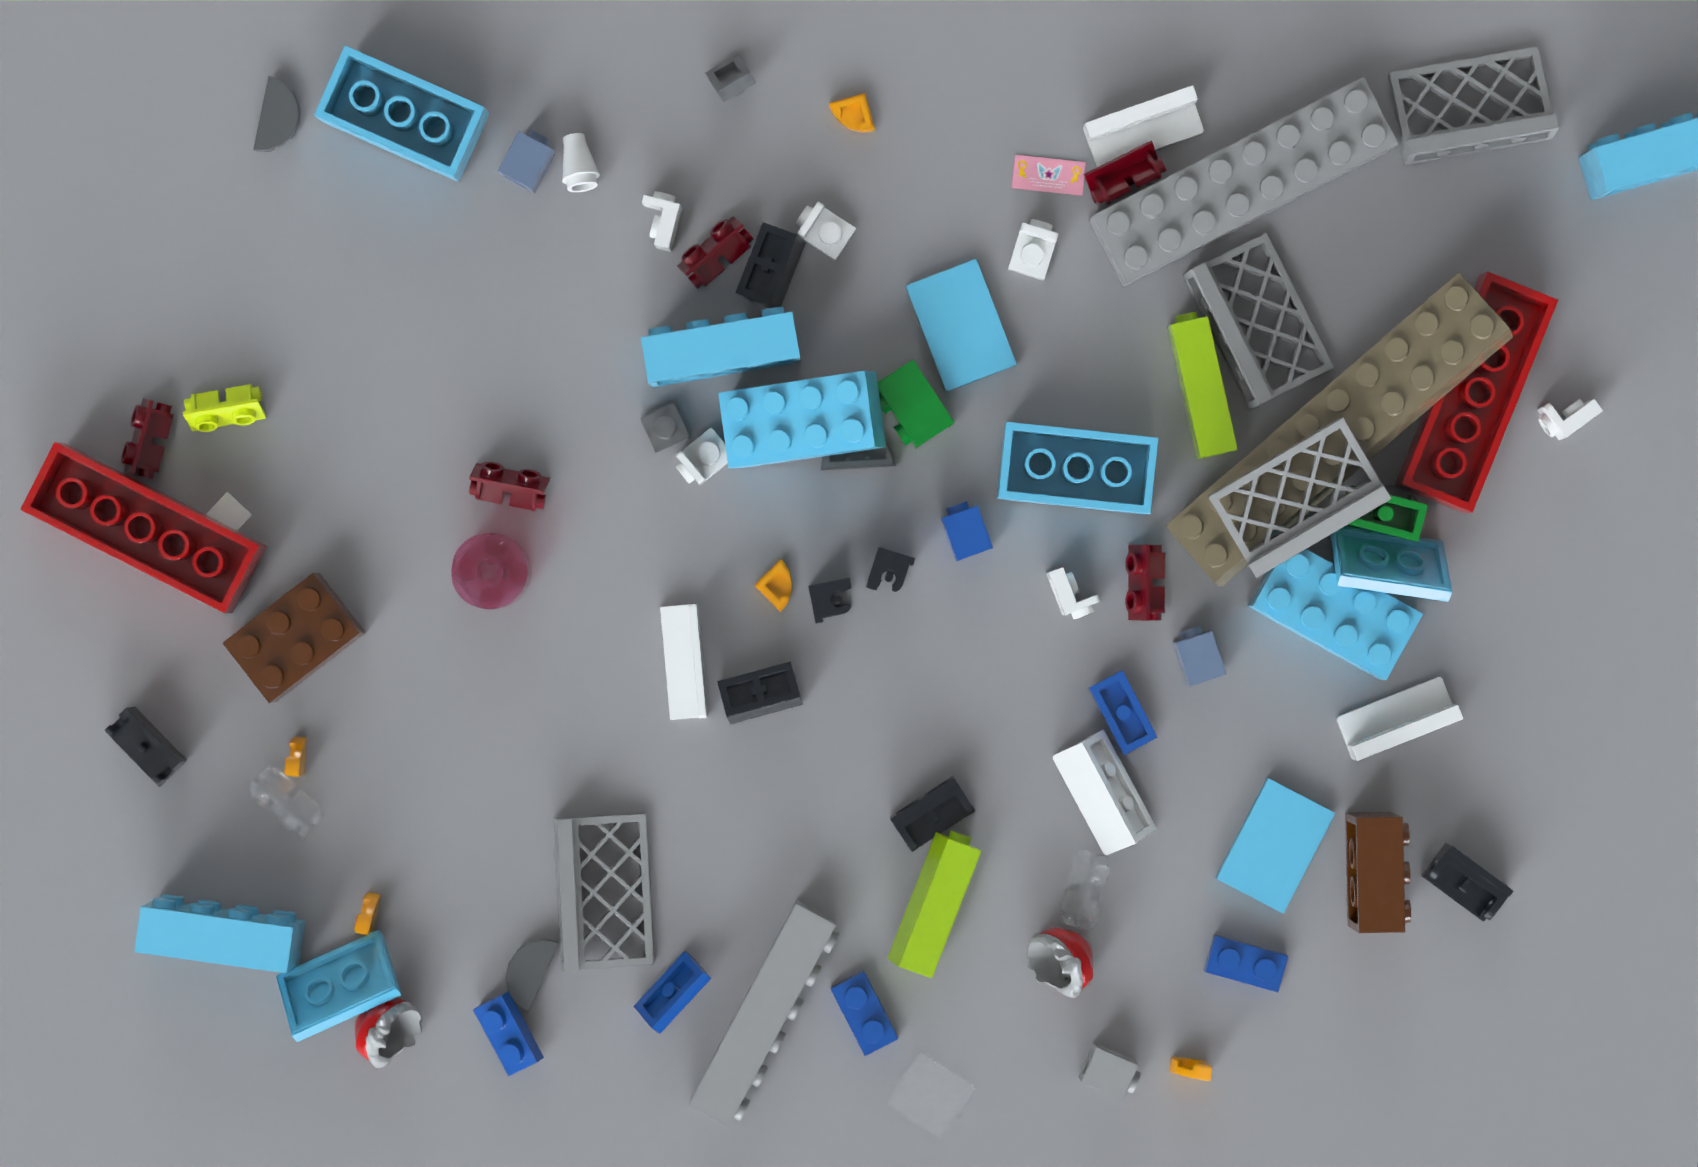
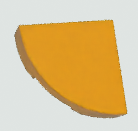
M865 93L828 103L833 116L846 128L857 132L875 131Z
M782 559L754 585L780 612L787 605L792 592L791 574Z
M294 736L289 741L290 757L285 759L284 774L285 776L300 777L305 775L307 737Z
M372 892L365 894L362 900L361 914H358L356 918L355 933L369 935L373 932L381 894Z
M1174 1056L1170 1060L1169 1071L1189 1078L1211 1081L1212 1067L1205 1060Z

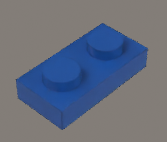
M1123 670L1088 687L1123 755L1158 738Z
M1214 934L1204 971L1278 992L1288 956Z
M684 951L633 1007L648 1025L660 1034L710 981L711 977L690 954Z
M864 970L830 987L864 1056L898 1040V1036Z
M509 991L473 1009L508 1076L544 1058Z

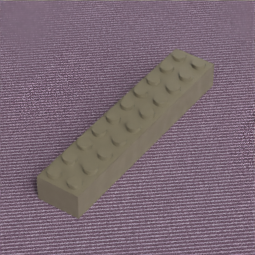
M1457 273L1165 526L1216 585L1222 587L1247 566L1248 563L1210 501L1209 494L1341 416L1346 421L1369 461L1513 338L1511 329L1460 273ZM1340 429L1326 436L1322 452L1343 457L1347 440ZM1318 442L1308 448L1317 450ZM1351 448L1349 458L1358 460ZM1299 452L1292 456L1289 472L1309 476L1315 455ZM1320 457L1315 478L1336 483L1341 462ZM1285 461L1274 468L1283 470ZM1347 463L1342 483L1359 470L1361 466ZM1265 472L1260 475L1255 491L1276 496L1281 475L1271 472ZM1287 477L1281 498L1302 503L1308 482ZM1251 481L1240 488L1249 490ZM1313 483L1308 504L1317 506L1334 491V488ZM1233 491L1221 498L1220 502L1226 512L1242 516L1248 495ZM1253 496L1248 518L1269 522L1274 501ZM1280 503L1274 524L1285 527L1292 526L1297 523L1301 508ZM1231 519L1238 531L1241 521ZM1246 523L1242 539L1249 550L1264 542L1266 527ZM1273 529L1271 537L1275 536L1281 531Z

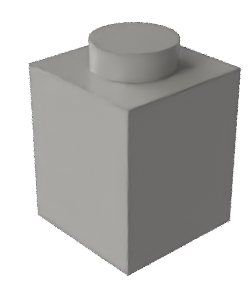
M1093 1042L1079 1078L1086 1085L1124 1100L1127 1092L1133 1093L1136 1089L1141 1072L1136 1071L1138 1064L1134 1059Z

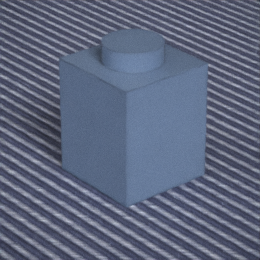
M533 130L528 135L518 131L498 169L499 174L535 193L556 154L552 148L548 147L551 140Z
M1197 626L1179 633L1181 640L1173 642L1186 685L1193 686L1226 675L1213 631L1203 632L1201 626Z

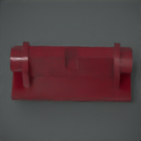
M1149 141L1083 175L1093 202L1098 205L1105 202L1108 205L1111 203L1110 201L1130 192L1129 186L1135 184L1138 188L1156 178L1160 179L1162 178L1161 174L1167 170L1162 159L1158 158L1153 142Z
M734 216L729 220L724 219L717 223L711 229V236L701 245H693L682 255L681 259L683 261L677 267L686 276H689L688 279L697 289L702 285L707 287L725 270L717 260L718 257L723 255L732 264L751 248L749 243L754 238Z
M143 398L142 404L136 405L134 408L131 427H135L132 441H127L124 445L121 463L125 464V472L135 474L136 467L140 468L139 476L153 479L154 473H159L165 447L152 444V439L154 436L167 440L174 414H171L172 406L157 402L156 409H152L154 401Z
M495 462L476 463L469 476V480H471L469 494L475 495L476 500L502 504L504 492L511 493L509 506L535 511L536 508H544L546 494L544 493L550 478L541 476L539 472L529 469L520 471L504 469L501 464Z
M1128 545V555L1125 561L1128 573V592L1125 598L1128 620L1158 621L1161 620V613H1165V586H1152L1153 579H1165L1166 552H1162V545Z

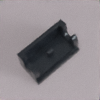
M763 222L735 293L751 302H758L767 308L781 307L806 241L795 233Z
M878 547L866 588L877 590L882 581V574L886 572V582H891L893 575H895L896 580L892 585V591L897 592L903 586L908 568L913 566L915 558Z
M850 578L808 586L816 624L824 622L823 618L842 615L851 609L849 604H844L841 607L834 606L833 604L842 602V597H832L835 592L842 593L852 588Z
M791 661L717 681L726 717L730 724L803 705Z
M135 706L125 708L119 714L120 718L113 725H109L104 731L158 787H161L187 759Z
M952 776L891 815L890 820L913 852L933 839L936 832H944L968 815L974 813L975 809Z
M1447 843L1444 844L1422 874L1424 879L1483 922L1486 919L1491 920L1513 893L1511 888L1454 846Z

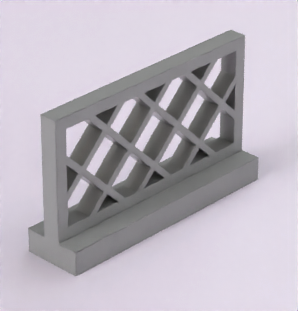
M1538 46L1389 72L1388 75L1403 145L1401 152L1404 166L1551 140L1559 129L1556 113L1553 114ZM1530 58L1533 74L1527 82L1508 71L1514 61ZM1508 62L1505 67L1499 65L1501 63ZM1487 66L1500 74L1490 89L1471 77L1478 67ZM1470 69V71L1468 72V74H1466V73H1464V72L1461 71V70ZM1451 73L1462 80L1453 95L1434 84L1440 74ZM1427 76H1433L1430 81L1424 78ZM1503 77L1522 88L1513 103L1493 92ZM1413 79L1424 86L1425 89L1414 102L1401 93L1399 81ZM1534 79L1537 89L1531 85ZM1466 83L1485 95L1475 110L1457 99ZM1429 90L1447 101L1438 117L1419 105ZM1528 92L1540 100L1542 112L1528 114L1516 105L1524 93ZM1488 98L1507 109L1502 119L1491 121L1479 113ZM1404 105L1411 108L1407 114ZM1451 105L1470 116L1464 126L1454 128L1442 120ZM1414 111L1433 123L1426 133L1410 135L1408 120ZM1511 113H1513V114H1515V115L1517 116V117L1508 118V116H1509ZM1474 119L1480 122L1478 124L1470 125ZM1436 126H1438V127H1440L1441 129H1443V130H1439V131H1434V129L1436 128Z
M1267 233L1206 263L1204 262L1183 274L1203 317L1208 316L1212 335L1249 409H1253L1334 368ZM1260 244L1268 258L1264 271L1245 264L1250 249ZM1242 254L1239 262L1232 260V258ZM1222 263L1237 268L1232 287L1219 283L1212 268ZM1271 268H1273L1276 275L1270 273ZM1243 271L1262 277L1256 296L1238 289ZM1268 280L1281 284L1285 292L1281 305L1262 298ZM1224 292L1229 293L1228 300H1227V298H1226ZM1235 296L1254 302L1249 320L1235 316L1232 310ZM1288 302H1290L1292 308L1287 307ZM1260 305L1279 311L1273 329L1255 323ZM1284 314L1298 318L1301 324L1298 338L1279 332ZM1240 325L1246 327L1245 333L1243 332ZM1252 329L1271 336L1266 354L1252 350L1249 344ZM1305 335L1307 336L1309 342L1304 341ZM1277 338L1295 344L1290 363L1271 357ZM1302 347L1315 352L1321 364L1320 367L1310 371L1296 366ZM1257 359L1263 361L1262 367L1260 366ZM1269 363L1288 370L1284 384L1272 390L1266 378ZM1294 372L1302 375L1292 380Z
M1342 416L1208 495L1256 578L1391 499ZM1338 429L1342 431L1347 440L1343 457L1322 452L1326 436ZM1318 442L1317 450L1308 448ZM1351 448L1358 460L1349 458ZM1299 452L1315 455L1309 476L1289 472L1292 456ZM1320 457L1341 462L1336 483L1315 478ZM1285 461L1283 470L1274 468ZM1347 463L1363 467L1370 480L1356 488L1342 485ZM1265 472L1281 475L1276 496L1255 491L1260 475ZM1287 477L1308 482L1302 503L1281 498ZM1251 481L1249 490L1240 488ZM1313 483L1334 488L1331 502L1322 508L1308 504ZM1340 490L1348 491V493L1338 498ZM1233 491L1248 495L1242 516L1226 512L1220 499ZM1253 496L1274 501L1269 522L1248 518ZM1280 503L1301 508L1297 523L1290 527L1274 524ZM1306 509L1315 511L1314 513L1304 518ZM1231 519L1241 521L1238 531ZM1246 523L1267 528L1264 542L1251 550L1247 548L1242 539ZM1273 529L1281 531L1280 533L1271 537Z
M646 813L554 818L561 969L564 972H575L582 969L654 965ZM638 822L639 837L629 848L612 835L622 823ZM615 823L609 831L601 824ZM595 824L605 833L591 851L579 841V825ZM609 838L625 851L611 868L595 856V853ZM638 845L640 859L632 853ZM580 848L587 853V856L581 862ZM628 856L640 865V876L631 886L614 873ZM591 858L607 871L593 889L581 879V869ZM611 876L627 889L613 906L596 893ZM640 883L641 896L636 891H634ZM582 886L589 891L583 900ZM630 894H633L642 903V913L632 924L616 911ZM593 896L609 909L595 926L583 917V907ZM613 913L629 927L615 944L598 931ZM642 920L643 934L636 928ZM584 924L591 929L585 937ZM633 931L644 940L643 957H627L618 948ZM595 934L611 947L601 959L585 960V945ZM615 951L622 957L609 959Z

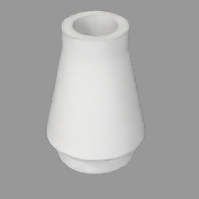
M573 133L562 138L564 145L562 182L567 184L568 191L584 192L594 189L598 185L597 178L600 174L587 146L585 134Z

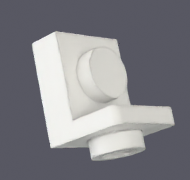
M654 191L653 197L643 195L642 204L645 207L662 211L661 216L655 215L653 219L650 237L655 238L654 245L657 249L672 252L683 208L680 204L675 203V196Z
M819 201L814 208L807 205L796 222V225L800 227L797 234L808 244L834 261L838 259L856 231L854 226L826 209L825 205Z
M1031 219L1030 224L1022 223L1008 270L1044 281L1059 233L1051 231L1053 225Z
M1581 399L1576 400L1561 411L1565 416L1563 419L1550 403L1537 409L1541 415L1538 421L1543 430L1550 437L1555 435L1558 440L1567 438L1603 412L1595 399L1585 403Z
M712 427L683 451H679L675 455L680 460V463L675 467L689 484L696 480L699 485H702L728 464L725 443Z
M1061 567L1046 573L1062 615L1071 613L1073 619H1077L1095 612L1092 605L1101 602L1098 594L1076 602L1074 595L1080 592L1072 572L1066 574L1064 568Z

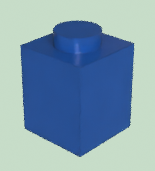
M966 501L946 509L948 516L941 518V522L956 561L993 548L978 505L969 508Z

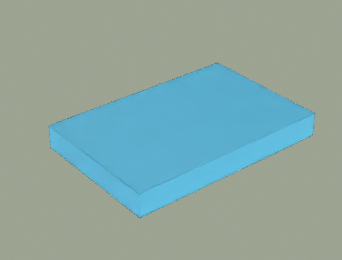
M977 259L906 285V290L946 392L1017 365Z
M1344 526L1330 535L1338 586L1449 601L1452 588L1442 540L1420 537L1419 542L1348 526Z
M1266 778L1215 878L1284 914L1335 812Z
M380 930L301 964L288 973H281L276 976L292 1037L297 1042L401 996L387 944Z

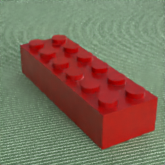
M1489 271L1479 275L1474 289L1511 329L1513 338L1422 415L1395 482L1397 487L1464 514L1473 513L1558 303V299Z
M54 442L20 508L25 513L224 614L234 612L267 547L253 538L125 473L60 442Z

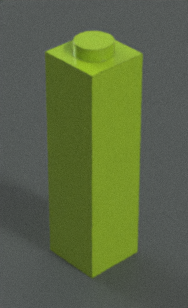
M1197 312L1175 316L1176 323L1169 325L1167 329L1196 458L1202 459L1238 450L1209 318L1208 316L1198 318Z
M953 830L950 831L949 836L938 832L935 833L887 957L888 960L898 967L929 978L933 977L981 854V850L970 845L971 837Z

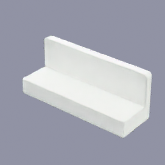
M1192 85L1086 122L1083 126V131L1096 168L1149 141H1152L1155 150L1201 135L1204 129L1195 106L1198 98L1194 86Z
M698 604L660 607L670 720L707 718L708 707Z
M1435 677L1339 715L1336 718L1351 759L1356 761L1463 720L1459 706L1452 704L1441 677Z
M1104 729L1093 733L1078 744L1053 756L1057 768L1105 855L1136 844L1157 829Z

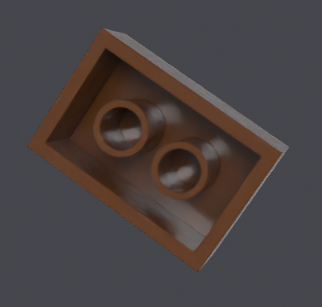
M312 573L225 640L223 645L268 703L279 701L366 632L320 573Z
M1392 812L1345 813L1348 926L1358 933H1404L1405 923L1411 922L1410 900H1405L1404 885L1410 884L1411 878L1410 864L1408 861H1404V846H1409L1410 841L1408 823H1403L1402 816Z

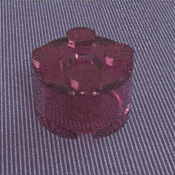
M494 533L480 534L466 540L454 555L451 571L452 583L458 595L468 604L481 609H501L514 604L526 592L532 576L530 560L523 547L510 537ZM486 563L499 565L500 568L497 570L499 577L497 580L494 578H484L483 575L487 572L484 567Z

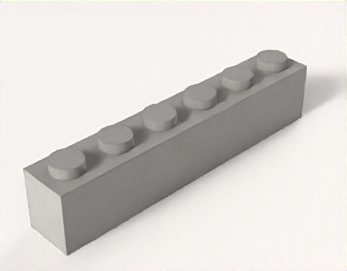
M796 900L694 1091L689 1106L728 1127L733 1118L741 1120L750 1103V1100L745 1098V1095L751 1084L758 1087L768 1069L767 1066L763 1065L768 1052L771 1051L776 1054L786 1035V1033L780 1031L787 1017L791 1020L795 1019L804 1001L798 997L805 984L810 987L813 985L821 970V966L816 964L822 951L830 953L839 936V933L834 931L836 927L835 920Z

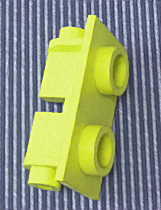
M252 384L226 388V401L220 402L218 390L191 394V398L184 399L186 411H183V416L192 432H211L221 426L233 424L244 426L250 425L256 420L266 419V414L259 402L262 401L260 386L253 387Z

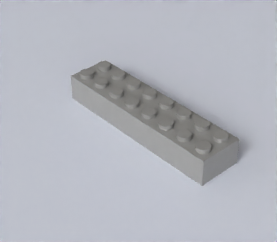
M1362 77L1092 215L1089 222L1122 286L1125 287L1382 156L1399 144L1365 77Z

